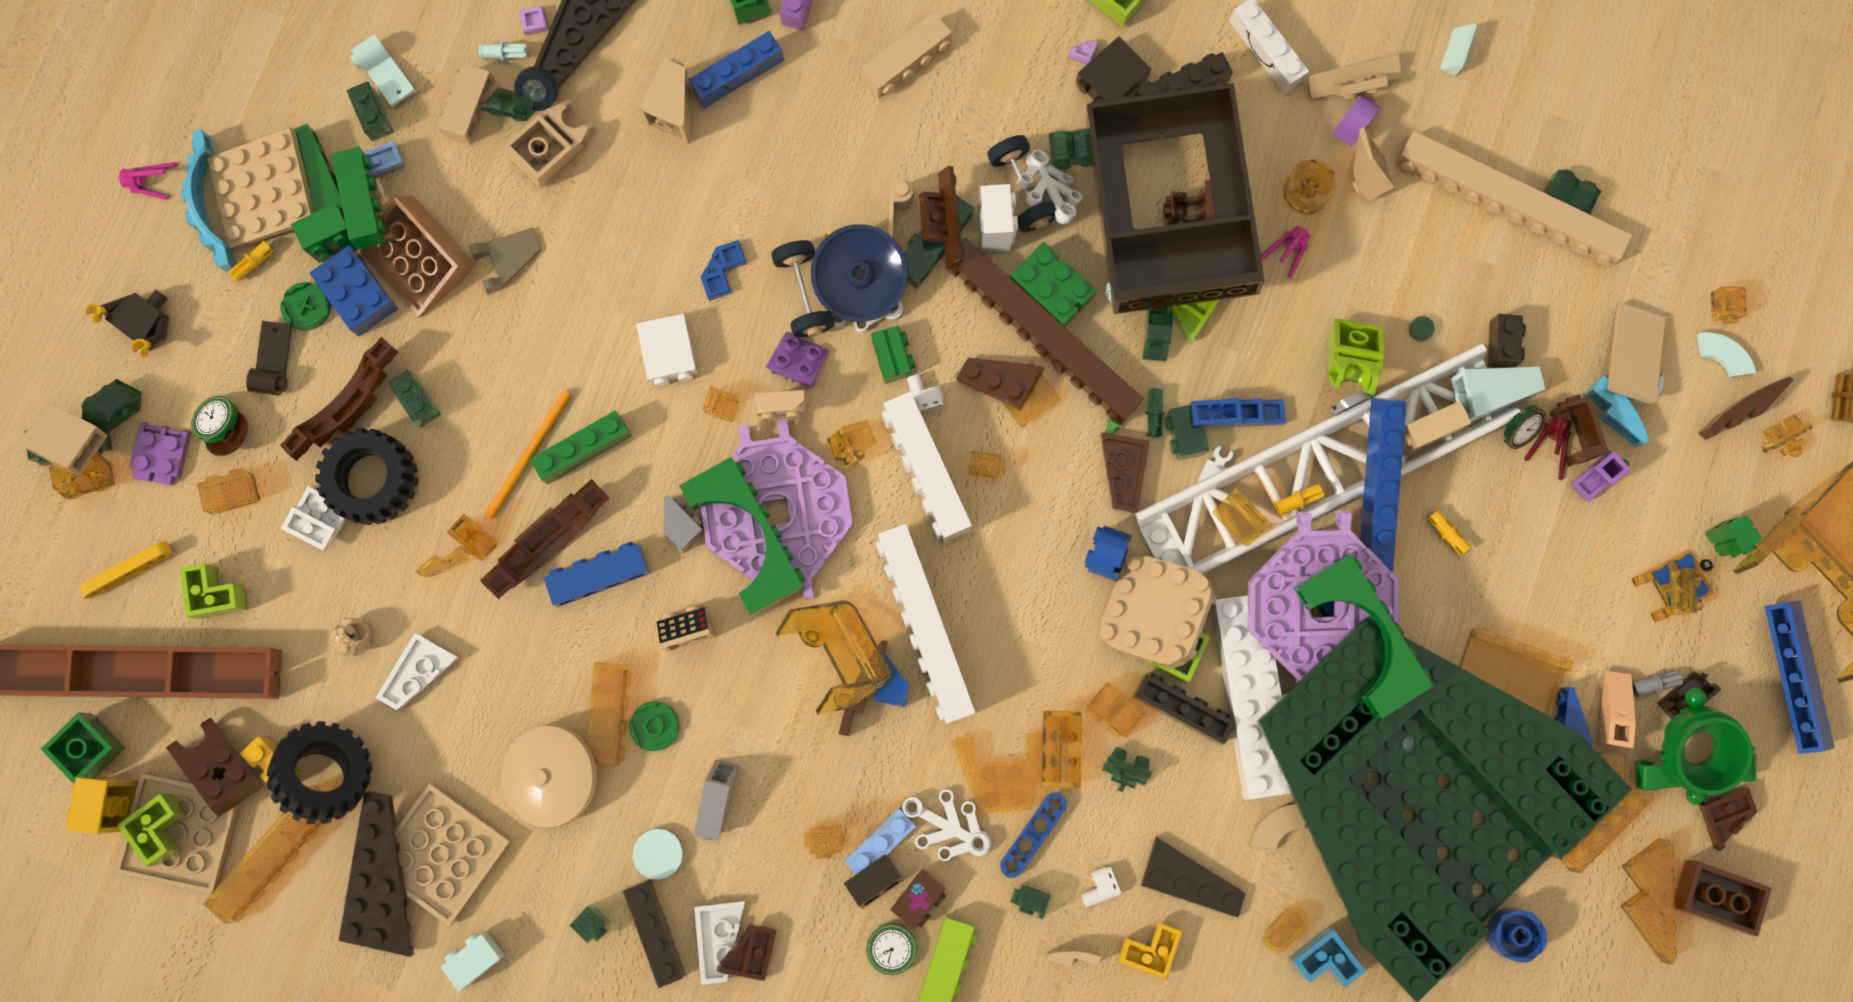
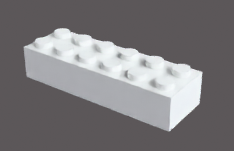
M911 391L883 403L882 420L887 430L892 429L893 431L891 439L896 451L901 450L903 453L901 461L906 473L911 472L913 475L911 483L916 495L921 494L924 499L921 501V505L926 517L931 516L934 521L932 523V530L936 539H942L945 544L971 532L972 525Z

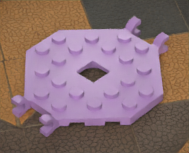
M787 419L777 420L780 437L751 442L749 425L738 426L741 444L736 449L732 458L735 463L741 462L747 473L743 475L744 480L747 484L752 482L758 495L754 498L758 505L763 502L787 499L790 521L775 524L782 536L778 541L782 548L788 547L794 558L790 561L793 568L799 567L806 579L802 582L805 587L803 589L805 600L814 599L812 580L853 526L846 477L790 436ZM712 504L701 507L706 547L754 581L762 568L766 553L765 536L759 522L745 510L733 505Z
M1345 510L1336 511L1335 513L1338 529L1311 530V513L1306 511L1296 512L1298 531L1248 581V632L1297 679V682L1364 617L1371 618L1362 609L1352 604L1334 601V616L1311 617V608H1305L1293 589L1294 586L1339 558L1351 554L1352 558L1356 557L1362 565L1363 569L1361 572L1364 577L1372 581L1376 588L1374 593L1380 601H1384L1390 610L1388 615L1393 623L1396 622L1399 625V578L1351 531L1352 513Z

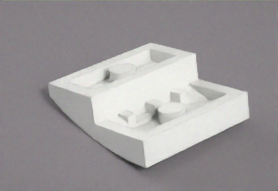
M307 486L297 507L291 508L281 529L326 551L341 531L347 519L335 514L332 509L328 508L323 503L325 498L319 496L317 489Z

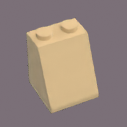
M663 58L638 109L646 126L689 143L691 125V86L684 65L680 61L675 59L670 61Z

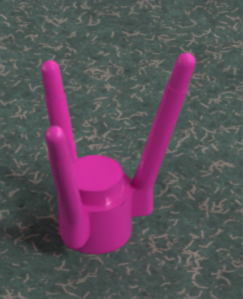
M171 162L146 167H133L132 169H121L119 173L120 184L123 188H130L131 193H141L167 200L168 195L143 189L141 186L145 185L146 176L164 174L166 172L165 169L176 167L177 163Z
M1295 226L1291 232L1286 231L1282 238L1263 252L1261 260L1265 259L1287 241L1286 246L1288 248L1279 261L1284 262L1292 251H1298L1288 274L1290 278L1293 277L1303 253L1308 248L1306 243L1310 239V234L1304 228Z

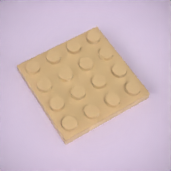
M287 128L207 158L227 244L230 249L236 250L292 230V223L315 213L294 129Z
M141 773L130 815L157 795L173 793L187 813L166 828L180 850L160 865L145 867L124 836L114 873L216 894L239 804L218 818L192 783Z
M429 783L395 829L396 842L399 843L400 848L398 857L399 864L403 870L406 896L446 925L452 926L512 841L435 785Z

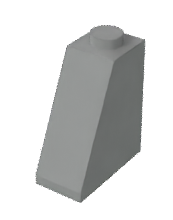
M715 760L705 779L694 835L701 836L705 840H719L724 829L739 772V765Z

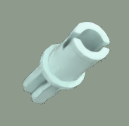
M500 42V44L479 45V56L481 59L501 58L502 61H505L507 58H526L528 54L526 44H505V42Z

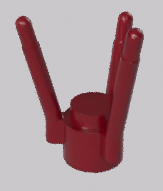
M1553 417L1551 424L1545 423L1543 431L1525 456V460L1529 461L1545 436L1549 433V438L1557 441L1555 455H1559L1562 446L1558 479L1563 480L1572 422L1563 417Z

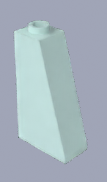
M1540 367L1465 369L1451 378L1456 402L1461 401L1471 422L1530 399L1545 390Z

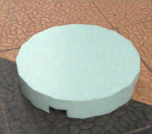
M654 829L645 832L638 838L633 848L632 857L634 865L640 874L649 879L660 880L670 877L678 870L683 861L684 851L681 841L675 834L666 829Z

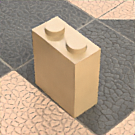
M1461 401L1406 425L1403 442L1404 456L1455 434L1471 424Z
M48 402L44 409L39 412L32 426L24 433L19 444L30 452L79 477L108 435L97 426Z

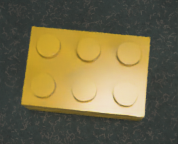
M113 777L76 778L71 788L72 802L71 808L66 814V830L94 834L121 832L117 825L130 815L138 780Z

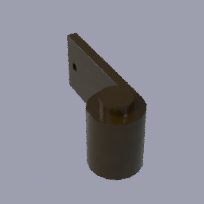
M262 321L256 368H251L246 378V387L249 392L279 396L286 390L287 378L285 376L292 331L291 324Z

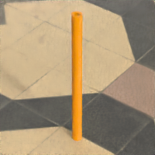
M564 390L562 391L485 513L487 516L494 519L530 462V458L533 457L572 396Z

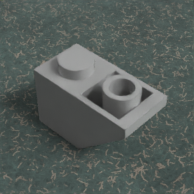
M667 495L664 498L663 533L684 553L704 534V531L700 528L703 523L694 514L690 517L684 511L687 506L677 496L672 499Z

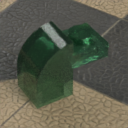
M1172 307L1146 310L1142 359L1167 361L1169 344H1171Z

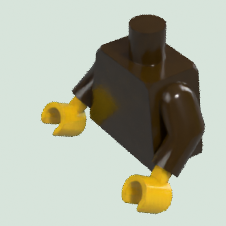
M157 289L154 290L147 300L139 294L133 293L101 306L89 304L86 308V315L96 313L92 315V321L95 323L102 320V315L106 316L105 320L133 340V352L135 353L140 350L142 357H147L149 351L165 341L167 337L169 316L162 312L160 307L168 298Z

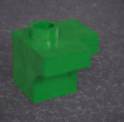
M729 0L738 25L772 14L767 0Z

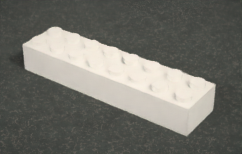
M903 524L878 533L879 540L875 541L880 558H886L887 564L884 565L888 580H894L896 587L892 588L897 605L900 603L903 605L904 611H901L904 625L906 628L911 627L913 634L909 635L912 647L914 651L919 649L921 658L918 659L922 674L927 673L930 679L926 683L931 698L936 696L939 705L935 706L939 721L944 720L946 724L974 715L975 711L907 525Z
M1248 595L1217 599L1215 605H1211L1228 712L1231 715L1230 719L1236 722L1232 729V736L1243 799L1250 800L1291 794L1285 777L1278 767V762L1257 722L1282 697L1276 659L1248 632Z

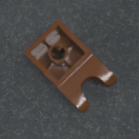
M208 718L200 725L205 736L199 746L189 749L184 748L178 741H174L166 749L209 808L219 818L263 786L213 719Z

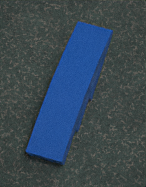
M1240 398L1191 401L1193 426L1245 427L1284 425L1286 423L1284 399L1240 400Z

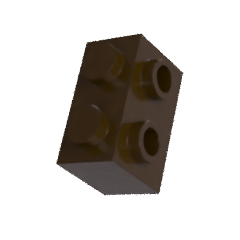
M1498 314L1490 320L1488 367L1515 368L1522 363L1525 357L1522 338H1524L1526 333L1523 315Z

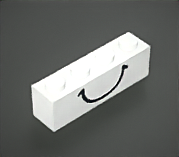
M1248 0L1234 9L1229 22L1282 93L1285 95L1303 83L1309 70L1256 0Z

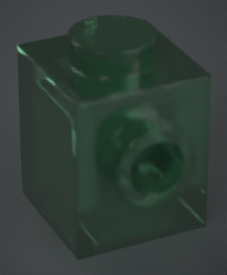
M591 904L569 926L589 943L594 939L599 941L608 931L605 927L611 921Z

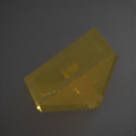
M465 514L446 531L481 561L498 544L475 520Z

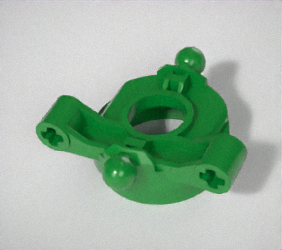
M1700 688L1689 689L1685 695V700L1689 707L1680 710V713L1666 725L1662 752L1659 753V758L1662 761H1636V788L1654 791L1682 787L1686 789V798L1690 803L1695 805L1703 804L1707 795L1722 794L1735 788L1741 782H1751L1757 779V754L1753 753L1755 747L1752 746L1748 734L1738 721L1719 710L1703 706L1707 699L1703 690ZM1695 733H1708L1713 743L1711 754L1703 762L1689 763L1684 754V747L1688 738Z

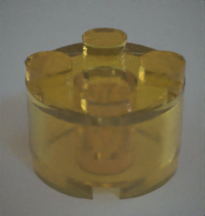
M1320 159L1299 162L1294 166L1284 183V200L1294 210L1312 215L1326 206L1337 189L1333 168Z

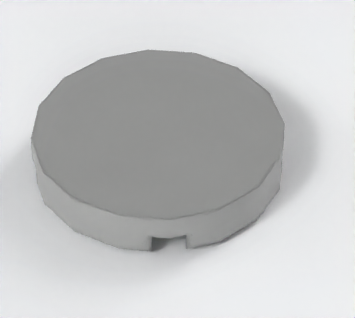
M1358 391L1339 401L1336 406H1331L1329 411L1332 416H1335L1376 396L1377 393L1375 391V394L1372 395Z

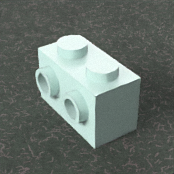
M478 932L465 941L467 944L465 948L460 952L458 949H455L444 958L447 962L440 968L458 992L468 987L505 957L488 932L481 935Z

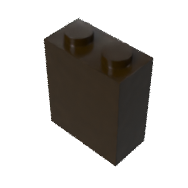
M1118 36L1077 73L1076 84L1079 90L1084 94L1087 93L1093 101L1098 99L1111 101L1117 97L1132 94L1138 86L1149 78L1152 69Z

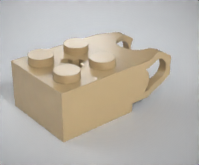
M569 99L551 106L543 113L538 114L503 145L506 155L539 188L584 149L588 138L596 130L595 124L592 121L578 128H571L564 124L568 112L573 107ZM536 150H539L540 152L543 150L542 153H535Z

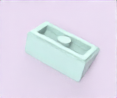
M1473 23L1457 27L1453 30L1440 67L1441 71L1456 76L1462 70L1477 29V24Z

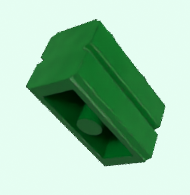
M894 326L871 333V339L884 383L912 376V369L916 368L913 355H907L905 346L909 345L906 332H901L899 326Z
M1747 515L1723 521L1706 531L1705 534L1711 544H1715L1714 548L1719 556L1731 555L1732 558L1754 551L1757 548L1755 544L1762 539L1758 530L1753 528L1754 524Z

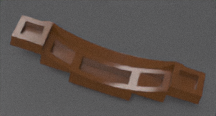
M381 337L363 354L353 377L335 399L315 416L297 425L292 430L291 434L280 445L291 458L298 461L313 443L321 448L337 430L344 433L352 428L356 421L378 399L372 392L388 376L382 369L393 360L398 351Z
M593 479L588 481L574 495L570 493L554 509L550 507L514 540L515 544L497 559L499 563L480 579L481 583L500 599L509 589L516 587L532 575L572 540L597 513L598 509L610 499L609 496Z

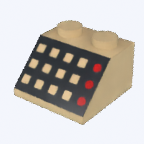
M700 605L686 608V613L677 615L676 612L665 614L662 616L663 620L657 621L661 649L668 652L715 638L708 609L705 607L701 608Z

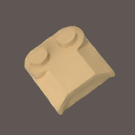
M804 390L754 393L756 415L760 416L764 421L776 420V417L786 416L787 419L801 418V414L806 412L807 399Z

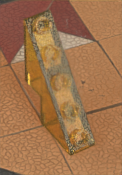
M1658 838L1622 865V868L1639 889V892L1620 906L1660 961L1673 965L1677 958L1676 948L1673 944V935L1676 933V924L1673 920L1675 897L1672 894L1675 874L1671 867L1674 847L1669 839Z

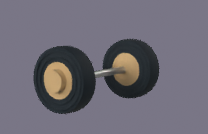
M1024 135L1012 136L1001 140L991 147L987 152V156L992 166L995 167L1012 163L1019 178L1021 171L1016 160L1030 150V144ZM1023 189L1027 197L1030 191L1029 189ZM1053 201L1031 206V208L1021 213L1017 217L1020 230L1022 232L1039 230L1054 221L1056 208Z
M808 240L791 241L775 248L771 252L772 260L776 267H795L807 314L794 319L790 323L795 337L818 336L835 325L830 311H811L799 267L800 264L814 257V246Z

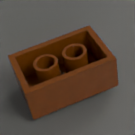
M1685 860L1672 908L1739 933L1758 937L1772 888L1699 861Z

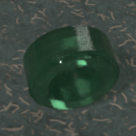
M1426 316L1415 318L1409 325V334L1416 341L1428 340L1435 331L1433 321Z

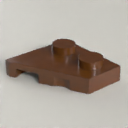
M750 924L719 963L716 971L718 973L765 981L777 930Z

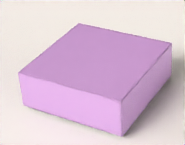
M543 6L519 10L525 36L548 31Z

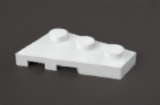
M414 633L377 694L376 699L395 710H401L458 660L459 657L418 633Z
M745 901L694 907L701 985L727 982L728 974L718 973L716 968L736 942Z

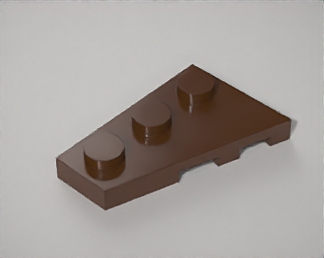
M1101 432L1112 509L1137 513L1149 441Z

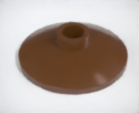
M238 412V418L232 431L228 430L225 433L226 437L218 442H205L207 450L215 456H226L237 450L245 440L248 432L246 417Z

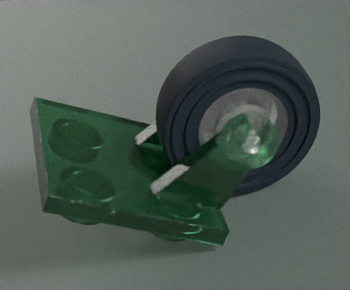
M537 66L528 67L517 76L514 83V91L497 88L482 104L481 111L489 112L494 116L511 117L515 121H528L536 111L545 110L553 105L558 97V83L554 76L546 69Z

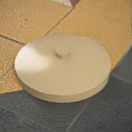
M555 725L532 728L521 734L506 753L501 774L503 792L512 810L529 824L548 828L567 824L578 818L586 810L595 793L597 769L593 754L586 742L578 734L567 728Z

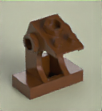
M1205 180V193L1202 195L1187 197L1185 192L1175 193V191H1171L1170 196H1166V202L1163 205V216L1167 217L1168 225L1215 218L1210 180ZM1200 205L1201 214L1188 215V206Z

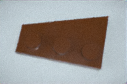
M967 358L956 378L958 382L1018 410H1022L1044 368L1037 365Z

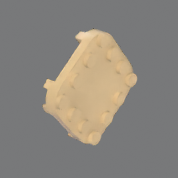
M1132 556L1127 559L1126 564H1124L1118 575L1102 617L1100 636L1110 647L1121 654L1126 653L1162 665L1165 668L1176 669V667L1184 665L1190 659L1193 661L1197 654L1195 650L1210 607L1215 605L1216 602L1213 585L1202 573L1194 569L1149 556Z

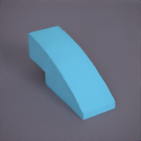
M1605 375L1596 379L1584 395L1586 397L1590 396L1592 402L1603 409L1598 418L1635 447L1645 444L1649 438L1638 413L1628 398L1607 391L1608 378Z

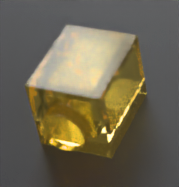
M1720 287L1711 292L1712 321H1722V324H1734L1740 318L1747 315L1745 287Z

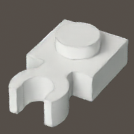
M1218 446L1213 452L1214 462L1209 459L1206 460L1197 483L1227 469L1224 467V464L1232 459L1233 452L1230 451L1226 458H1222L1219 455L1221 446Z

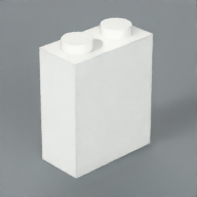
M684 314L636 324L647 380L651 385L664 386L669 384L670 380L687 381L692 379L693 375H698L688 323Z

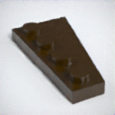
M1155 837L1141 886L1237 918L1239 917L1245 897L1243 891Z

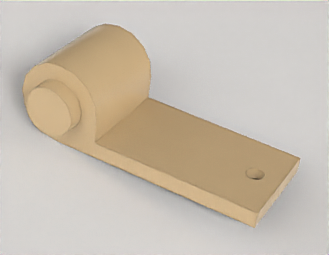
M896 179L890 185L888 234L892 238H894V210H906L913 204V186L907 179Z

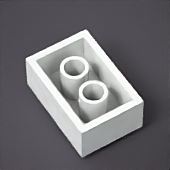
M1010 184L980 186L978 216L981 252L983 254L1010 253L1011 245H1015L1018 222L1017 216H1013L1016 198L1015 192H1010Z

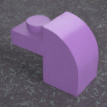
M1361 94L1332 134L1352 147L1358 140L1359 130L1362 127L1366 129L1381 107L1372 98Z
M1610 451L1593 462L1587 470L1570 484L1589 502L1607 486L1615 484L1631 468L1615 451Z

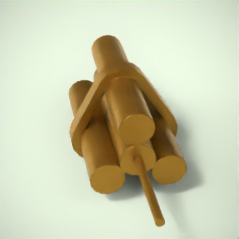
M1853 366L1852 374L1836 375L1835 390L1831 393V398L1833 399L1831 420L1853 423Z

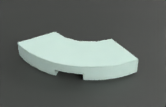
M1703 332L1696 334L1700 357L1710 358L1719 362L1726 369L1729 378L1756 373L1752 359L1734 340L1717 333Z

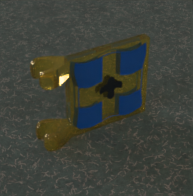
M1690 550L1632 578V582L1636 587L1653 581L1666 606L1651 613L1655 622L1664 620L1714 594Z

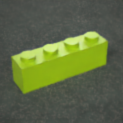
M945 915L918 1002H951L953 996L958 997L962 982L958 981L961 971L966 972L970 957L966 956L969 946L974 947L978 934L974 932L975 926L973 924Z

